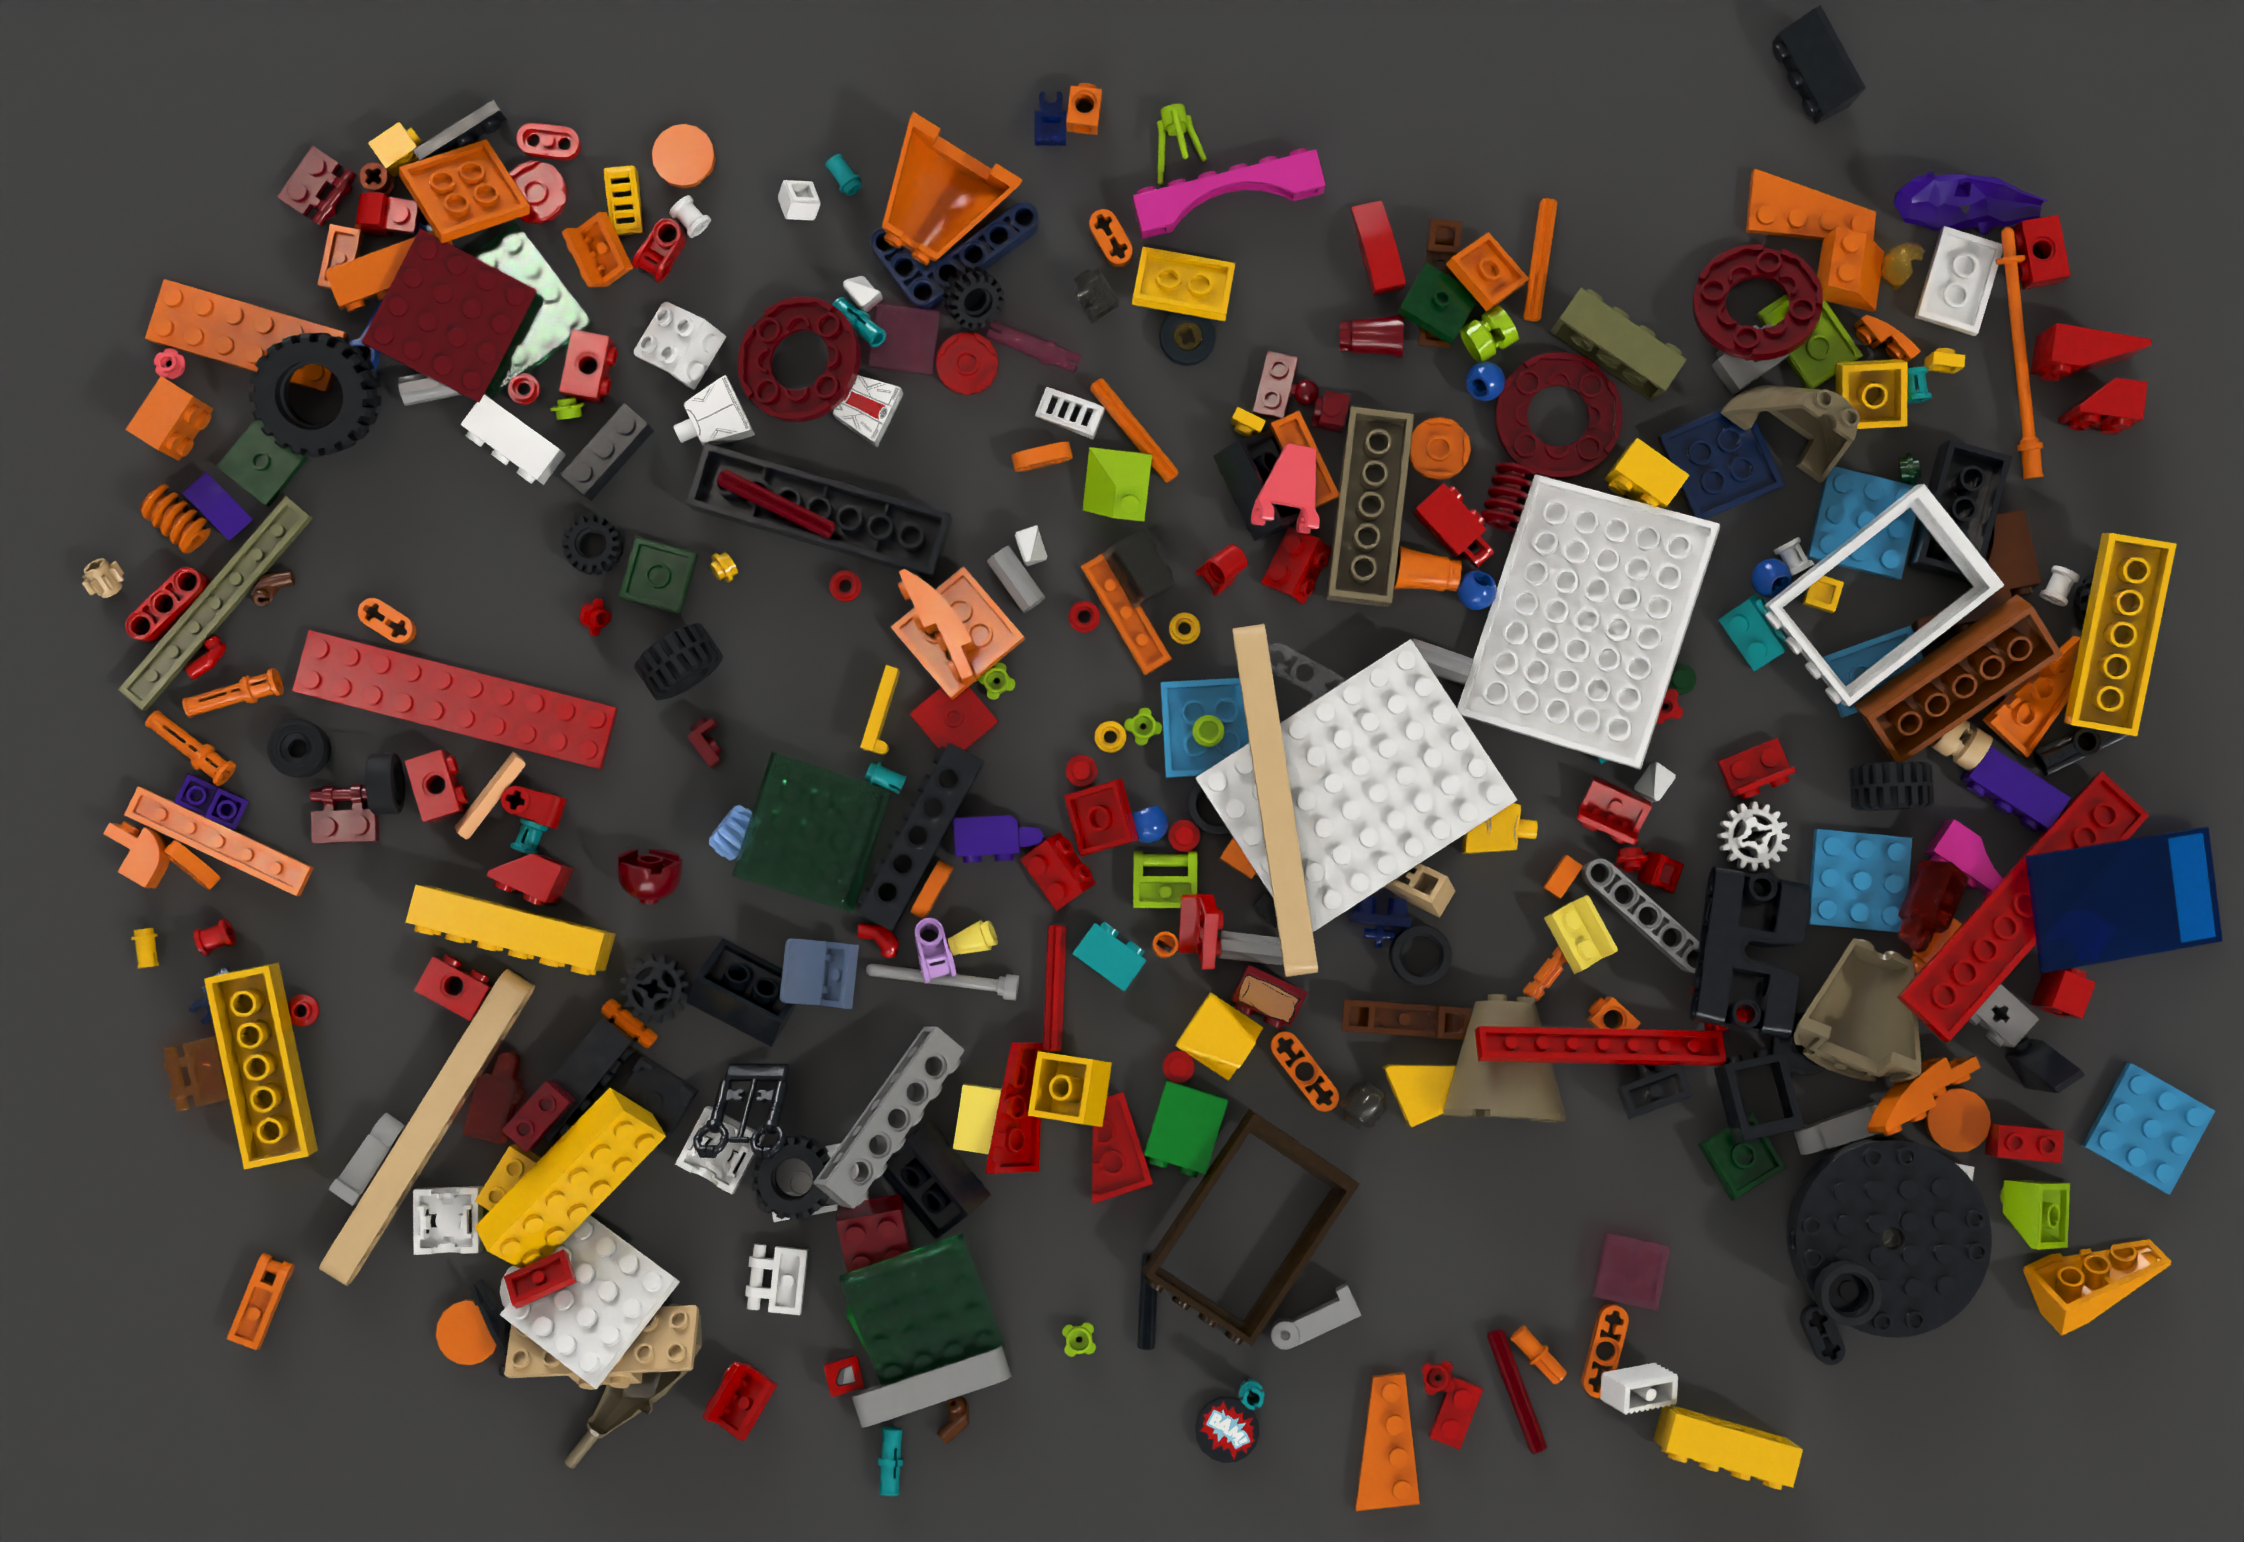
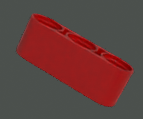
M190 567L180 568L129 615L125 623L126 632L130 637L146 643L157 642L173 627L210 584V579L206 574ZM195 576L197 584L194 589L188 591L186 587L187 581L190 577ZM168 598H172L173 608L165 613L163 610L164 602ZM145 620H148L150 622L149 631L142 635L140 625Z

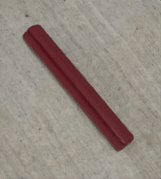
M723 469L718 476L717 483L719 486L826 539H829L835 531L836 525L834 522L727 469Z
M1502 1329L1492 1330L1487 1333V1338L1529 1451L1532 1454L1540 1453L1547 1449V1445L1506 1335Z

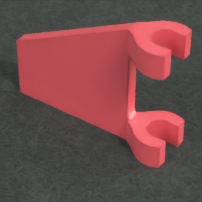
M1290 443L1284 446L1255 500L1251 513V524L1264 526L1265 520L1272 521L1274 519L1273 503L1300 509L1296 522L1297 532L1309 534L1311 529L1319 528L1320 519L1315 509V448Z

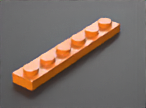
M140 786L137 787L124 816L295 896H301L314 867L229 827L205 818L199 813L175 804L173 801Z

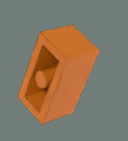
M1564 855L1541 888L1555 898L1561 899L1583 865L1570 856Z

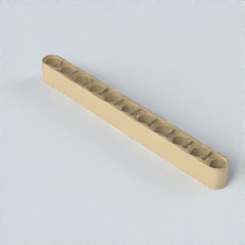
M1264 624L1232 628L1285 976L1317 973V957L1266 629Z
M506 969L498 978L327 1252L319 1267L321 1271L346 1286L350 1285L531 997L535 989L534 984L509 969Z

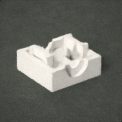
M706 1106L675 1165L690 1173L698 1174L713 1182L722 1190L733 1194L755 1154L751 1151L750 1141L749 1143L728 1142L723 1151L717 1154L716 1158H700L694 1149L693 1138L697 1131L710 1120L713 1108ZM724 1114L722 1123L728 1129L729 1138L737 1137L741 1122ZM746 1126L743 1137H752L755 1130ZM708 1132L706 1136H703L701 1145H705L709 1139L708 1137L713 1139L708 1145H717L720 1142L721 1134ZM762 1134L759 1138L758 1146H760L765 1135ZM746 1152V1155H745V1157L743 1158V1160H742V1162H741V1164H740V1166H739L737 1172L734 1171L735 1168L737 1167V1165H738V1163H739V1161H740V1159H741L743 1153Z
M483 1186L414 1189V1255L447 1252L461 1254L482 1252L483 1242L475 1226L483 1218V1207L474 1201L483 1189ZM427 1209H429V1214H437L435 1219L437 1227H431L432 1215H426ZM469 1209H471L472 1232H469Z

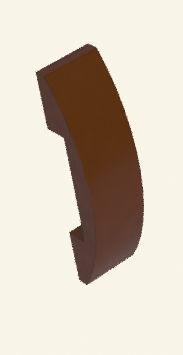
M1431 218L1425 264L1426 262L1456 280V276L1447 267L1446 263L1451 257L1460 252L1463 221ZM1419 326L1418 346L1450 348V344Z
M1343 999L1341 1031L1464 1040L1471 1018V1008Z

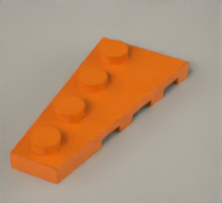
M1755 168L1751 171L1746 233L1823 241L1836 227L1866 233L1874 241L1875 211Z
M1404 1372L1372 1376L1355 1511L1420 1504L1406 1376Z

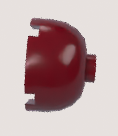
M638 849L623 852L618 856V878L622 889L630 896L639 899V902L642 904L658 903L659 899L666 898L672 894L680 883L682 859L679 860L680 856L678 854L660 849H649L650 855H638Z

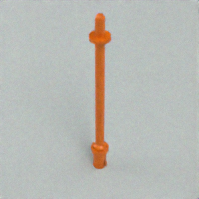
M2005 227L2001 231L2003 257L1996 259L1995 262L1997 265H2004L2022 429V439L2020 444L2017 445V452L2021 451L2023 479L2044 477L2040 450L2044 447L2043 442H2040L2035 434L2017 264L2025 260V255L2016 254L2014 230L2011 227Z

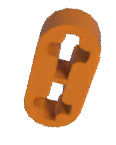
M1107 209L1095 211L1089 221L1091 235L1104 258L1111 266L1118 268L1126 266L1130 263L1133 252L1131 242L1113 212ZM1102 218L1104 221H1111L1109 223L1111 235L1107 236L1102 228L1096 229L1098 219ZM1114 240L1120 249L1126 248L1124 258L1122 259L1117 255L1111 256L1113 253L1111 242Z
M1058 442L1016 452L1011 455L1014 471L1021 472L1063 463L1073 459L1070 442Z
M368 598L359 605L358 617L360 621L388 640L404 645L410 643L415 638V623L385 602L376 598ZM379 605L377 611L385 616L384 620L381 621L374 617L369 620L368 608H376ZM393 621L396 624L402 625L405 622L404 628L407 630V634L405 636L399 634L396 638L397 631L389 626L390 623Z
M173 840L163 851L170 861L209 891L221 879L212 868L176 840Z
M942 860L938 861L910 913L921 919H925L949 879L954 869L953 866Z

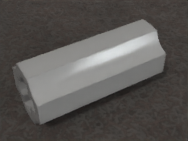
M421 373L399 378V392L405 406L461 395Z
M1009 545L987 560V563L1023 614L1045 599V596Z
M1415 638L1412 639L1434 675L1461 685L1466 683L1473 664V658Z
M1221 931V955L1218 958L1282 966L1283 958L1279 937Z

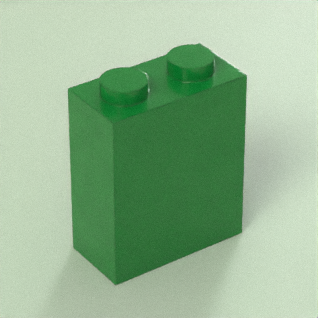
M1166 1080L1144 1150V1156L1150 1157L1148 1163L1167 1168L1168 1163L1180 1166V1173L1195 1178L1198 1177V1173L1206 1175L1228 1099Z

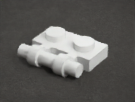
M754 1244L753 1256H749L748 1267H751L750 1283L746 1285L745 1296H748L747 1309L760 1310L761 1298L769 1299L768 1312L801 1315L809 1249L776 1246L773 1259L765 1257L766 1244ZM764 1269L773 1270L771 1288L762 1286Z

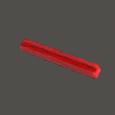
M1049 925L1047 933L1043 1049L1048 1052H1058L1062 1049L1067 930L1066 926Z

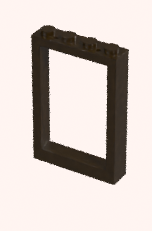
M1248 1109L1206 1172V1175H1204L1141 1269L1144 1275L1148 1277L1145 1282L1160 1293L1163 1289L1174 1295L1172 1300L1185 1310H1188L1191 1306L1199 1311L1198 1318L1214 1328L1218 1324L1225 1328L1227 1331L1224 1335L1238 1345H1241L1244 1341L1252 1346L1359 1186V1183L1257 1113ZM1249 1133H1251L1332 1187V1189L1244 1321H1241L1160 1266Z

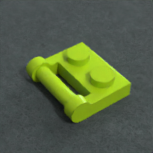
M1134 851L1133 908H1180L1182 895L1197 894V851H1188L1187 854H1143V851ZM1143 867H1187L1188 876H1143Z

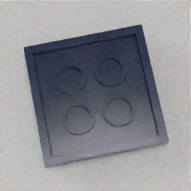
M1723 409L1658 437L1666 458L1690 475L1680 490L1693 517L1704 520L1709 519L1785 485L1756 420L1752 428L1745 431L1721 414Z

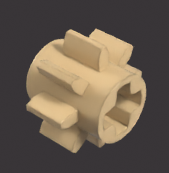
M104 558L92 561L84 568L85 575L82 576L84 579L82 585L90 596L97 593L102 598H108L121 590L124 572L116 561L109 564Z

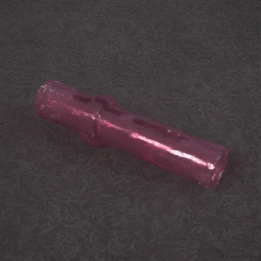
M996 320L992 322V330L989 329L987 334L988 340H993L1041 359L1042 364L1048 365L1051 363L1074 374L1077 371V364H1080L1082 357L1081 354L1056 346L1057 343L1055 341L1049 340V342L1001 324Z

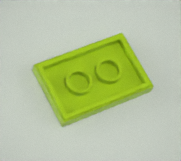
M1786 294L1756 314L1763 326L1768 323L1771 326H1775L1785 317L1789 309V300ZM1823 301L1820 320L1814 333L1801 347L1791 352L1786 360L1807 389H1815L1836 375V362L1857 361L1863 354L1828 303Z

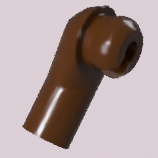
M287 570L263 575L253 589V603L259 607L267 606L279 588L294 586L295 577L293 571Z
M958 1396L947 1401L949 1421L937 1431L938 1436L946 1444L953 1440L969 1424V1405L964 1397Z

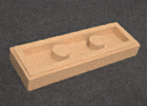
M515 752L509 755L454 828L457 834L466 840L471 837L501 798L503 792L525 767V761Z

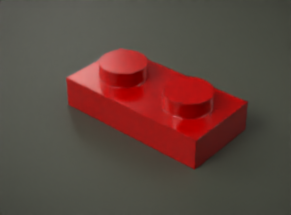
M564 1249L504 1276L511 1303L516 1309L577 1282L569 1254Z
M1452 1376V1381L1456 1384L1455 1390L1452 1393L1445 1392L1428 1436L1433 1440L1460 1450L1483 1389Z

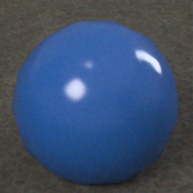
M1484 361L1470 368L1466 374L1465 385L1474 399L1489 401L1498 397L1503 391L1505 376L1497 364Z
M1775 558L1766 559L1756 564L1751 576V583L1755 591L1769 599L1774 598L1787 588L1792 581L1790 568L1786 563Z
M1478 570L1464 574L1456 591L1459 601L1465 607L1471 610H1480L1489 607L1496 598L1497 587L1489 574Z
M1153 805L1132 813L1139 838L1138 841L1141 843H1155L1166 834L1168 818L1159 806Z

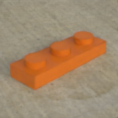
M1300 411L1272 422L1270 428L1281 451L1288 443L1316 449L1315 508L1337 499L1339 492Z

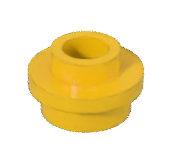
M726 552L720 555L715 553L711 556L713 562L710 564V568L718 580L724 579L727 583L732 581L733 576L738 574V570L731 557Z
M1179 613L1170 621V636L1179 644L1193 643L1200 634V623L1190 613ZM1183 623L1188 624L1191 628V631L1186 635L1181 634L1178 629Z
M1106 721L1100 724L1095 731V743L1104 752H1117L1126 742L1124 728L1115 721ZM1109 731L1114 732L1117 736L1113 743H1108L1104 739V735Z

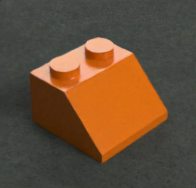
M1836 227L1823 239L1817 273L1822 288L1823 301L1869 312L1876 311L1884 251L1868 234Z

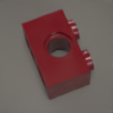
M554 1079L547 1080L507 1123L502 1131L525 1152L533 1150L577 1100Z

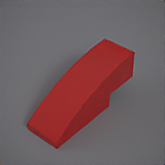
M1382 200L1351 207L1364 268L1367 269L1373 296L1404 289L1406 280Z

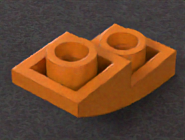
M1865 315L1853 325L1858 339L1863 344L1869 345L1874 349L1883 342L1886 346V352L1891 359H1901L1908 362L1921 352L1903 333L1875 317Z

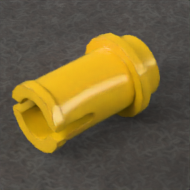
M154 928L133 930L134 937H131V940H135L137 967L159 966L155 937H158V933L154 934Z

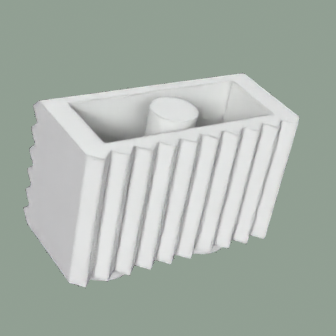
M1657 1363L1618 1369L1601 1374L1600 1399L1625 1415L1628 1413L1632 1414L1633 1412L1638 1413L1639 1410L1643 1412L1644 1409L1647 1411L1649 1409L1653 1410L1655 1407L1659 1409L1660 1406L1663 1408L1665 1406L1669 1407L1671 1404L1674 1406L1677 1403L1678 1376L1673 1374L1672 1371L1669 1372L1665 1367L1657 1365Z

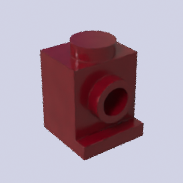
M1325 391L1324 396H1318L1310 427L1341 433L1345 425L1350 395Z

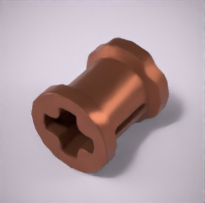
M375 162L367 163L360 170V183L369 192L384 193L389 197L395 190L393 176L381 164ZM376 177L381 179L379 184L373 182Z

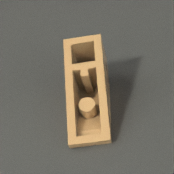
M1422 864L1416 865L1384 886L1412 905L1439 918L1455 893V889L1448 876Z

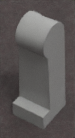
M1870 1102L1793 1131L1800 1154H1811L1876 1134H1883V1132L1869 1133L1866 1128L1879 1102Z
M385 1113L375 1124L370 1135H367L341 1175L334 1180L328 1190L351 1206L357 1205L406 1125L390 1114Z
M1347 1282L1335 1287L1338 1297L1292 1319L1280 1318L1276 1320L1271 1327V1338L1275 1346L1284 1350L1291 1349L1362 1316Z

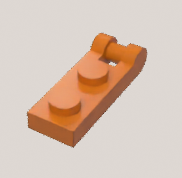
M262 1253L256 1264L226 1338L256 1351L262 1346L287 1281L294 1270V1264L287 1261L280 1263L273 1260L274 1256ZM267 1272L276 1275L273 1283L264 1280Z

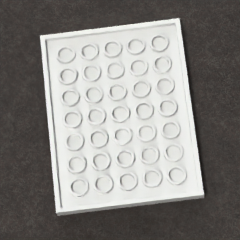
M1535 474L1497 587L1496 598L1491 605L1457 709L1462 717L1641 770L1720 530V524L1659 507L1654 508L1648 504Z
M1411 639L1280 723L1313 932L1517 801V798ZM1248 743L1195 779L1273 898L1250 744Z

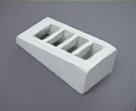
M1046 387L1035 417L1093 440L1104 415L1105 407ZM1052 397L1058 399L1053 413H1046ZM1066 402L1069 406L1064 418L1058 417L1063 403ZM1075 406L1081 408L1076 421H1070ZM1086 412H1091L1092 415L1088 425H1081Z

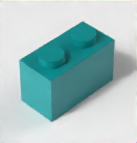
M1103 922L1101 926L1094 923L1072 954L1118 988L1125 991L1147 961L1142 957L1145 951L1130 940L1127 945L1116 938L1119 932L1106 922Z

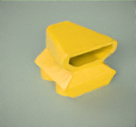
M1210 992L1175 1046L1229 1081L1255 1046L1256 1040L1264 1027Z

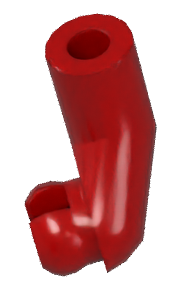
M215 635L204 641V646L208 652L186 666L185 670L190 678L197 679L214 668L226 653V644L221 642L219 636Z
M858 924L857 938L875 940L881 948V955L885 958H893L897 955L899 940L892 931L879 924Z

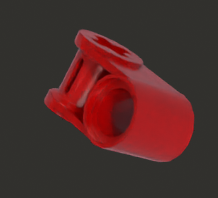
M672 219L658 221L646 241L637 250L632 260V266L636 269L642 268L653 275L655 281L661 283L668 276L676 258L686 244L684 230ZM670 229L677 231L676 238L673 241L663 242V235L666 231Z
M1229 544L1207 560L1195 571V574L1203 577L1213 589V596L1216 597L1236 581V577L1247 567L1246 555L1235 544Z
M520 786L508 787L501 795V804L506 812L529 819L543 826L558 829L567 799ZM521 792L520 798L524 799L525 803L524 805H518L514 809L515 803L511 802V797L518 796Z

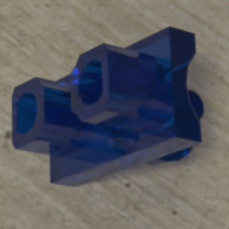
M1369 896L1356 904L1355 912H1351L1350 922L1376 924L1375 929L1364 928L1363 937L1374 938V947L1382 948L1383 939L1395 940L1396 931L1384 930V925L1411 927V918L1407 917V900L1388 898L1387 915L1375 914L1377 897Z

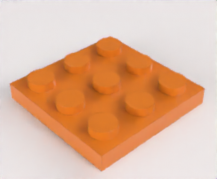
M487 139L399 167L400 178L441 243L530 214V205Z
M964 566L935 589L956 612L976 645L975 648L965 652L977 679L1025 640L1021 632ZM910 611L891 626L895 634L952 700L970 686H966L961 678L955 680L948 666V662L953 661L948 650L944 652L941 650L935 634L940 632L939 630L929 635L924 627L918 629Z

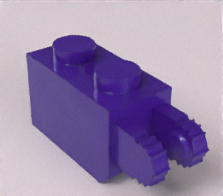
M1012 815L953 818L955 857H963V863L982 862V856H994L995 861H1013L1014 854H1020V848L1033 847V845L1036 847L1043 842L1045 837L1042 830L1038 827H1019V822Z

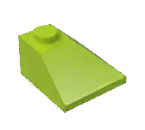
M1089 447L1082 510L1116 519L1144 522L1152 454Z
M2004 1180V1186L2000 1193L2003 1214L2030 1248L2037 1250L2068 1248L2070 1183Z

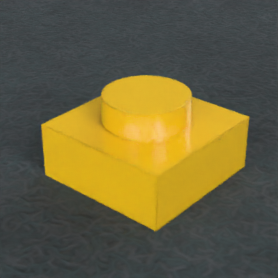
M1938 348L1925 357L1924 366L1928 367V371L1955 374L1964 368L1966 355L1955 354L1956 350Z
M1237 407L1231 419V424L1235 426L1234 430L1245 437L1260 434L1266 420Z
M1822 576L1806 589L1802 604L1828 613H1834L1844 582Z

